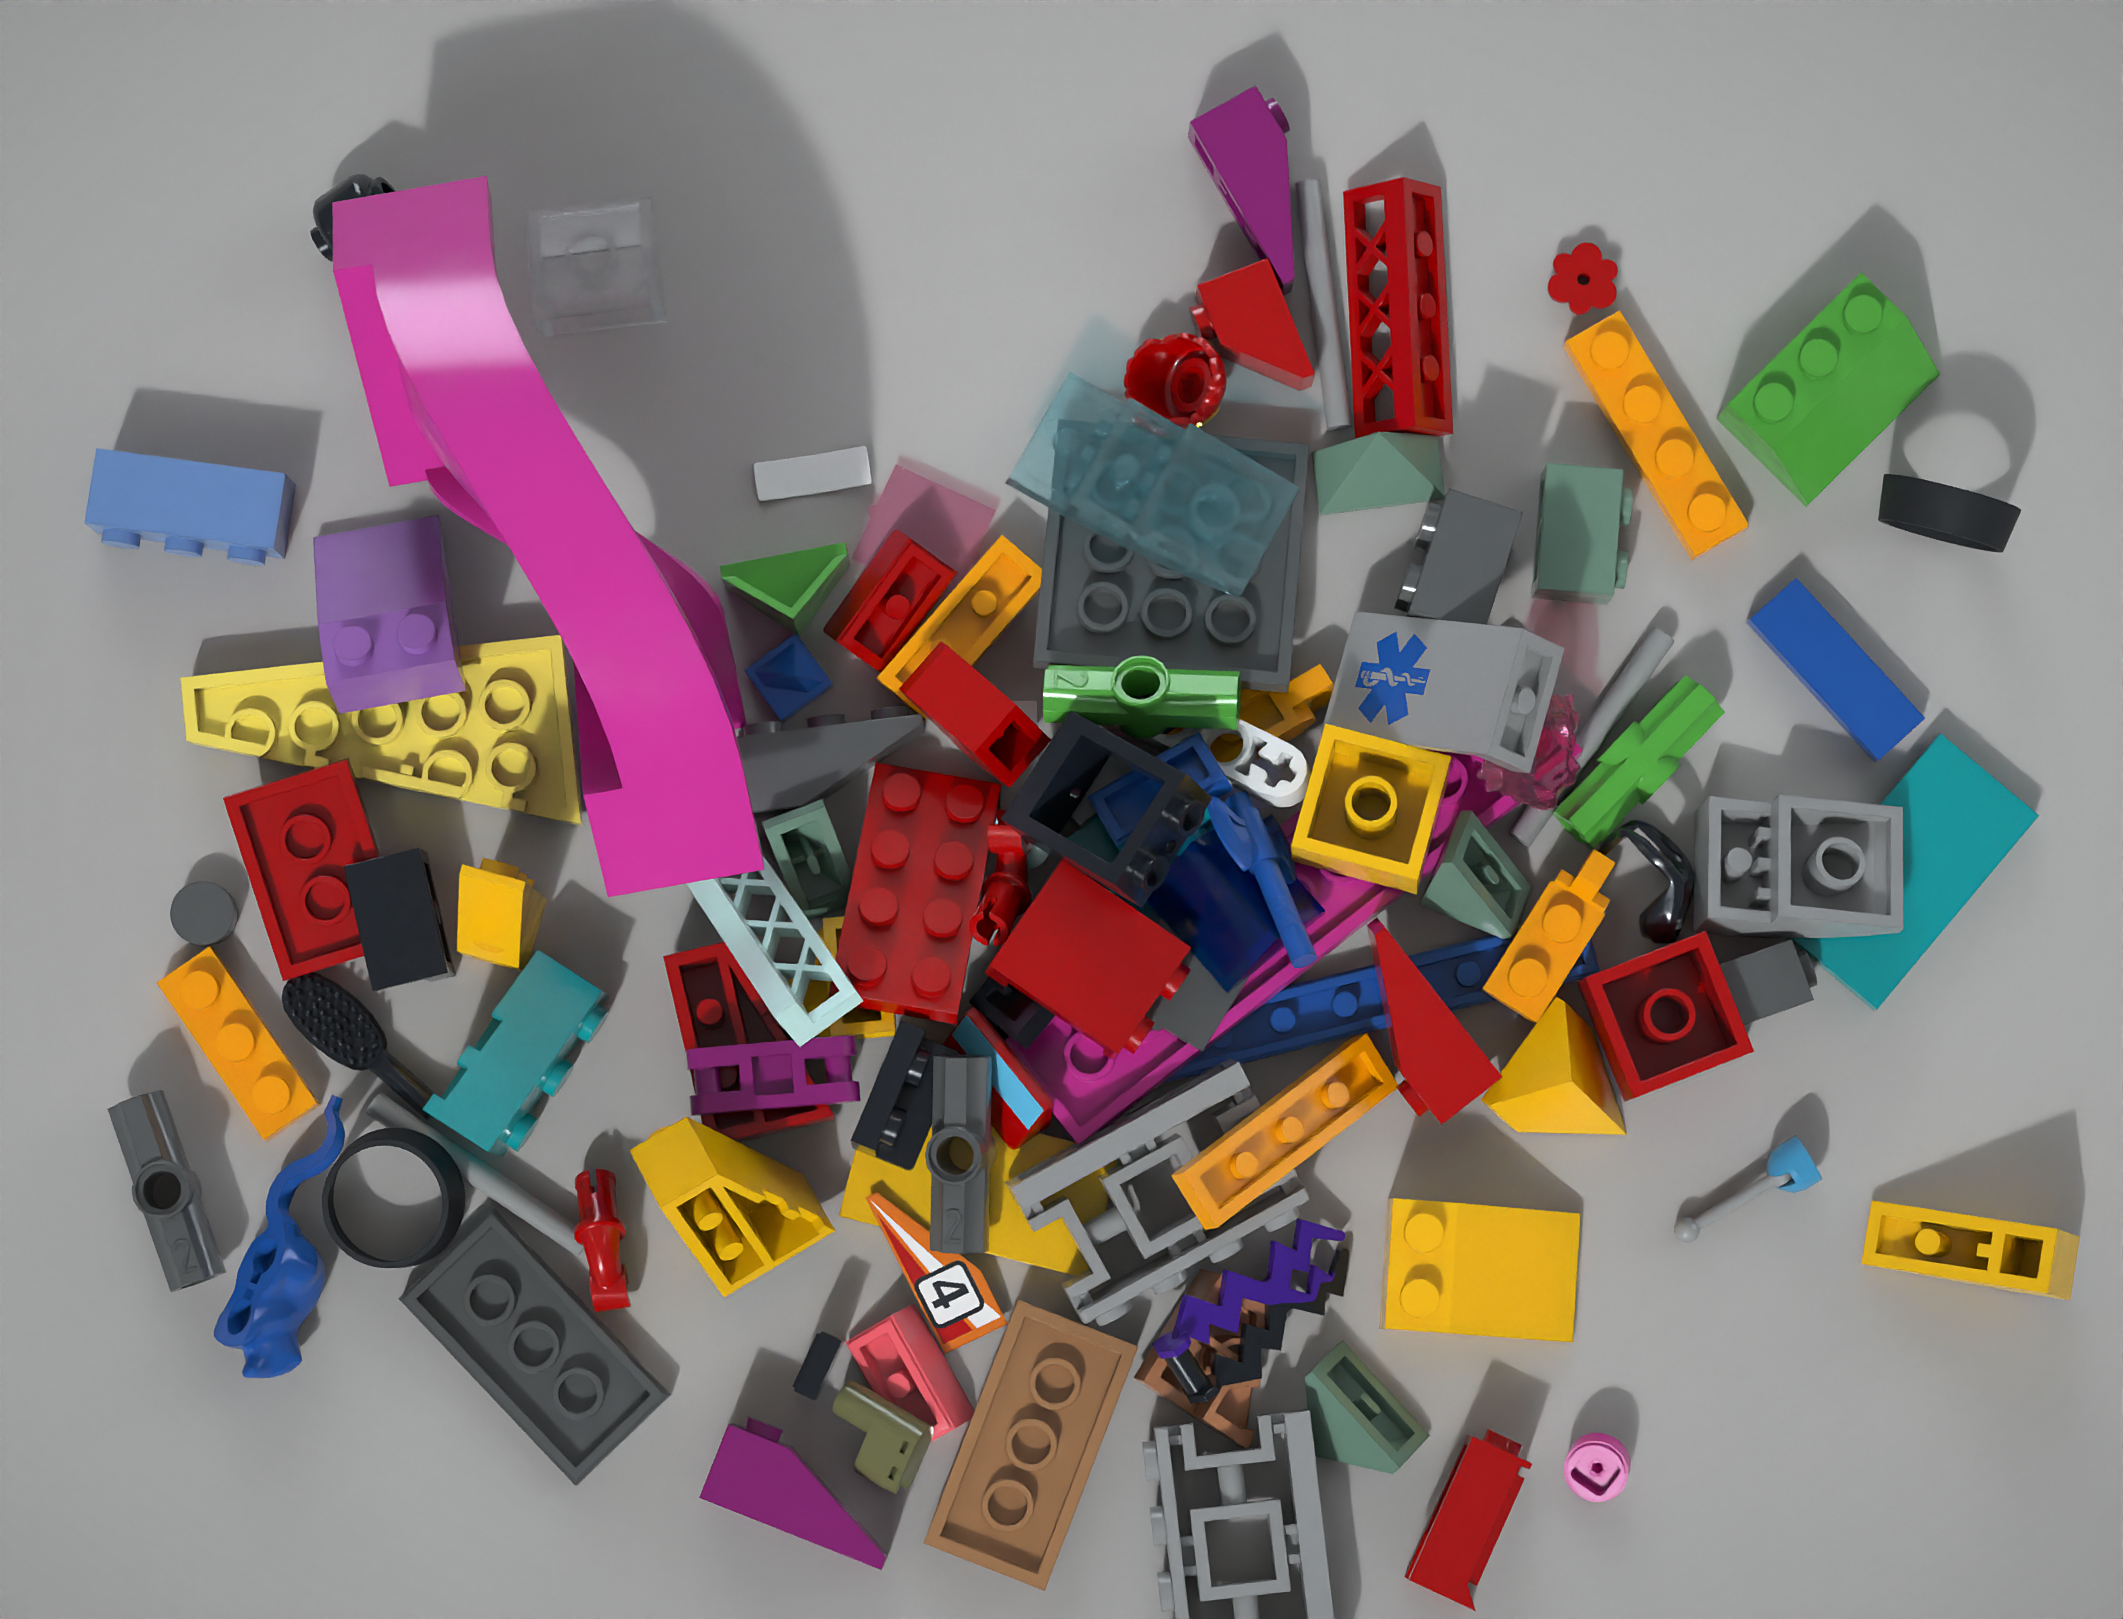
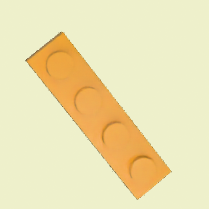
M1621 311L1615 312L1565 341L1563 348L1691 561L1745 531L1749 527L1748 522Z
M1367 1033L1353 1036L1171 1176L1205 1230L1218 1228L1394 1092L1398 1084Z

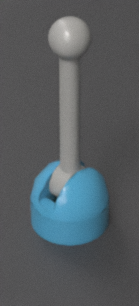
M1795 1135L1778 1145L1770 1153L1766 1176L1695 1218L1683 1217L1679 1219L1674 1226L1675 1236L1682 1242H1693L1699 1236L1700 1229L1774 1186L1786 1192L1796 1193L1822 1180V1177L1808 1152Z

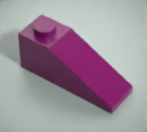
M1255 85L1191 120L1189 123L1188 139L1258 260L1269 259L1282 294L1285 296L1292 291L1295 279L1287 138L1284 135L1290 131V126L1277 101L1273 97L1265 101Z
M747 1416L743 1427L735 1423L728 1424L699 1498L882 1570L888 1557L887 1552L792 1446L779 1441L783 1433L782 1429Z

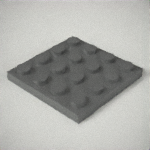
M1057 420L1033 669L1045 670L1048 665L1117 667L1122 661L1132 656L1144 655L1159 660L1166 669L1239 671L1242 689L1288 693L1310 444Z

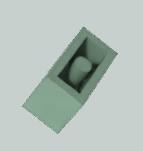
M1555 463L1546 464L1540 476L1531 598L1607 605L1614 596L1615 588L1624 589L1628 569V551L1618 550L1619 526H1629L1633 502L1632 488H1622L1624 469Z

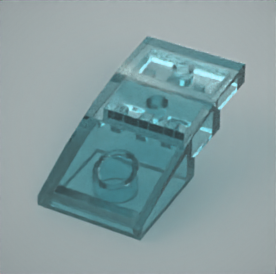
M1069 372L1005 482L1007 485L1062 516L1120 546L1237 598L1244 591L1300 490L1298 486L1190 423L1186 429H1183L1131 397L1124 404L1072 372Z

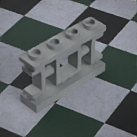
M1228 1058L1112 1122L1080 1146L1074 1143L1005 1181L1016 1204L1025 1216L1024 1218L1029 1227L1034 1232L1059 1218H1062L1089 1269L1061 1284L1071 1301L1078 1318L1084 1324L1095 1319L1099 1326L1106 1325L1128 1313L1133 1308L1129 1300L1150 1288L1153 1289L1156 1295L1164 1293L1178 1286L1189 1277L1186 1268L1206 1257H1209L1211 1263L1222 1261L1245 1247L1246 1244L1242 1239L1245 1235L1263 1225L1268 1232L1275 1231L1301 1216L1302 1213L1298 1206L1310 1200L1311 1197L1305 1186L1301 1185L1295 1169L1262 1194L1276 1186L1280 1188L1279 1191L1232 1216L1218 1228L1209 1229L1203 1232V1226L1195 1213L1191 1212L1147 1237L1120 1187V1184L1173 1155L1180 1168L1193 1159L1181 1135L1175 1133L1156 1144L1154 1138L1228 1097H1231L1233 1102L1210 1114L1222 1136L1235 1127L1234 1121L1261 1107L1256 1096L1253 1095L1249 1088L1251 1084L1239 1062ZM1116 1159L1119 1160V1165L1098 1176L1114 1206L1113 1208L1081 1224L1070 1201L1064 1195L1042 1207L1040 1201L1110 1162ZM1127 1230L1140 1256L1144 1259L1165 1248L1168 1252L1092 1295L1089 1294V1290L1111 1279L1094 1247Z
M1310 1410L1256 1415L1260 1448L1197 1455L1193 1423L1153 1427L1155 1441L1142 1442L1147 1481L1159 1480L1162 1506L1150 1507L1154 1546L1167 1545L1169 1571L1157 1572L1162 1612L1174 1610L1175 1619H1189L1185 1577L1196 1575L1200 1602L1232 1598L1235 1619H1261L1258 1595L1290 1592L1288 1565L1299 1564L1305 1619H1334ZM1278 1433L1284 1434L1294 1523L1283 1524L1281 1500L1279 1498L1247 1502L1243 1464L1275 1461L1273 1434ZM1173 1445L1182 1446L1185 1471L1217 1467L1221 1505L1189 1508L1192 1535L1180 1536L1170 1454V1446ZM1267 1514L1275 1578L1211 1585L1204 1522Z

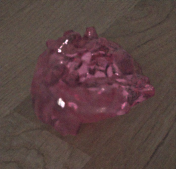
M1568 693L1563 697L1558 694L1551 696L1530 773L1510 771L1484 759L1482 768L1476 772L1477 778L1487 780L1484 784L1487 792L1498 791L1503 796H1510L1514 802H1520L1538 810H1550L1557 807L1556 797L1565 787L1572 786L1576 782V773L1581 769L1579 763L1572 756L1576 746L1574 734L1579 727L1581 714L1572 709L1574 694Z

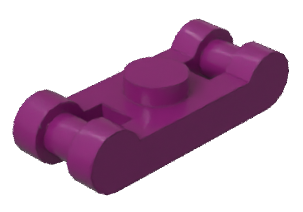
M855 1036L812 1038L801 1047L794 1040L686 1050L687 1070H694L696 1095L689 1096L691 1116L860 1102L859 1081H852L851 1057L857 1056ZM824 1059L826 1083L807 1085L805 1060ZM739 1066L741 1091L722 1092L720 1068Z

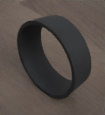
M1884 474L1878 520L1889 526L1939 541L1978 550L2002 553L2021 513V509L2007 502L1961 488L1914 477Z
M384 1128L361 1136L352 1142L339 1156L331 1168L323 1187L322 1212L331 1237L340 1249L351 1258L377 1268H406L425 1263L434 1258L453 1240L464 1216L465 1187L457 1164L446 1149L437 1141L411 1129ZM393 1146L413 1153L431 1169L441 1190L442 1215L434 1236L419 1252L402 1260H381L359 1249L346 1236L335 1213L333 1194L335 1180L340 1167L351 1156L370 1147Z

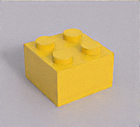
M1325 723L1291 844L1292 860L1300 864L1417 894L1450 775L1451 756Z

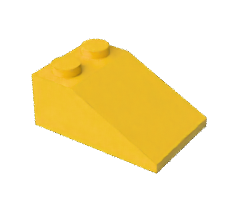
M1398 1198L1387 1200L1379 1329L1573 1343L1581 1214Z

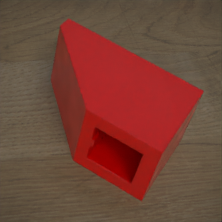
M942 641L938 643L899 688L970 760L1009 788L1051 741L1012 700Z

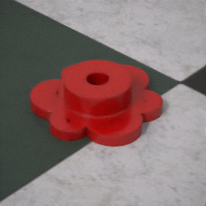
M1584 242L1577 245L1571 255L1561 253L1555 257L1552 266L1556 274L1550 278L1547 285V291L1552 300L1562 304L1568 303L1570 311L1576 315L1586 314L1591 306L1596 309H1605L1613 304L1616 299L1617 290L1612 281L1617 276L1618 267L1610 259L1602 260V253L1595 244ZM1584 277L1588 284H1579L1577 278Z

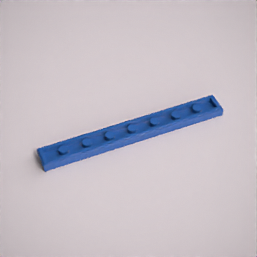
M1489 935L1409 955L1408 957L1451 1012L1497 1001L1481 989L1513 938L1502 939L1495 935ZM1592 938L1562 984L1581 980L1600 972ZM1375 964L1286 986L1162 1084L1197 1076L1228 1058L1239 1062L1241 1065L1387 1028Z

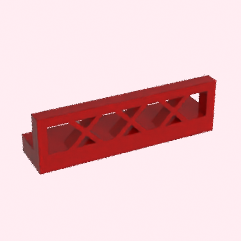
M1401 177L1343 191L1355 438L1377 432L1411 433L1437 437L1453 434L1441 187ZM1384 200L1385 221L1373 237L1366 230L1365 204ZM1380 260L1387 266L1388 283L1376 299L1369 292L1368 276ZM1383 322L1390 328L1391 345L1380 361L1372 354V336ZM1384 384H1386L1393 391L1395 418L1376 421L1375 398Z

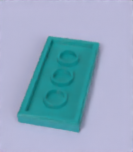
M1941 733L1934 738L1879 804L1903 807V930L1900 933L1870 936L1787 938L1789 940L1792 939L1793 944L1799 949H1804L1812 960L1873 1011L1880 1007L2039 817L2036 812Z

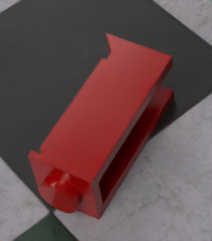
M1487 1429L1483 1440L1471 1435L1466 1436L1404 1575L1405 1578L1476 1611L1468 1584L1471 1583L1477 1586L1524 1482L1525 1478L1517 1475L1520 1467L1530 1470L1532 1463L1518 1457L1523 1445Z

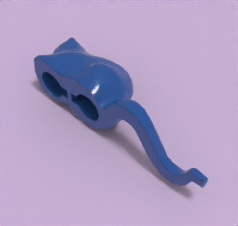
M333 1094L324 1111L327 1122V1134L320 1148L312 1154L287 1165L276 1176L270 1186L266 1199L268 1227L255 1238L248 1248L237 1272L234 1291L214 1328V1337L218 1342L229 1348L243 1350L245 1365L242 1374L246 1378L262 1379L281 1376L289 1373L302 1362L298 1333L302 1323L316 1306L324 1289L326 1265L321 1253L301 1233L300 1227L289 1215V1207L300 1183L326 1170L337 1159L344 1146L345 1130L339 1117L343 1099Z

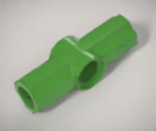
M1144 655L1132 656L1122 661L1117 667L1048 665L1047 669H1045L1043 684V716L1045 723H1063L1070 711H1073L1097 725H1119L1123 732L1131 737L1140 739L1155 737L1163 733L1167 727L1237 730L1239 725L1241 708V674L1239 671L1166 669L1159 660ZM1140 695H1149V696H1151V697H1149V698H1147V699H1135V698H1134V697L1140 696Z
M1687 675L1679 682H1676L1662 696L1639 724L1634 721L1596 760L1599 765L1552 813L1561 826L1575 840L1585 845L1591 851L1612 833L1638 802L1643 805L1681 766L1678 761L1725 713L1716 698L1700 683L1695 682Z

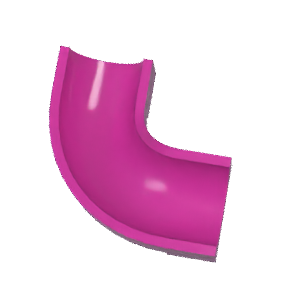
M487 176L332 202L333 273L389 487L428 480L430 490L447 508L473 526L508 545L544 605L573 659L583 797L607 896L613 897L764 870L762 849L742 755L735 729L743 728L747 725L723 607L719 597L710 585L693 569L634 530L547 389L522 342L507 309L498 282L495 261L492 197Z

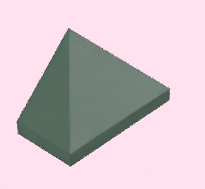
M1377 432L1316 450L1311 454L1320 516L1438 501L1445 498L1437 436Z
M823 799L762 822L788 890L808 920L847 905L852 874Z
M1472 810L1461 811L1419 905L1502 939H1510L1515 936L1532 886Z
M1343 1340L1304 1377L1307 1409L1310 1410L1316 1457L1393 1474L1401 1468L1430 1436Z

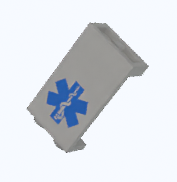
M1355 611L1321 733H1323L1326 723L1421 749L1475 755L1510 771L1530 773L1565 648L1523 628Z

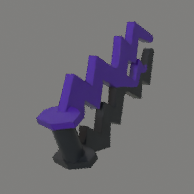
M1297 1218L1292 1249L1277 1241H1270L1266 1278L1258 1281L1223 1269L1218 1305L1183 1294L1173 1331L1163 1334L1152 1345L1159 1357L1165 1359L1183 1386L1182 1390L1190 1403L1208 1402L1220 1392L1221 1386L1261 1379V1348L1281 1351L1288 1311L1290 1309H1298L1325 1316V1292L1343 1297L1349 1251L1341 1247L1336 1249L1328 1274L1316 1265L1310 1264L1312 1238L1343 1241L1346 1237L1343 1231ZM1292 1269L1309 1272L1306 1293L1290 1288ZM1242 1298L1264 1303L1265 1329L1242 1323L1238 1361L1211 1352V1374L1206 1375L1189 1350L1191 1345L1190 1338L1210 1345L1209 1324L1238 1333Z

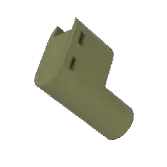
M849 1380L837 1394L832 1411L837 1416L867 1433L855 1460L854 1471L894 1494H897L900 1486L908 1490L917 1475L934 1434L933 1426L857 1381Z

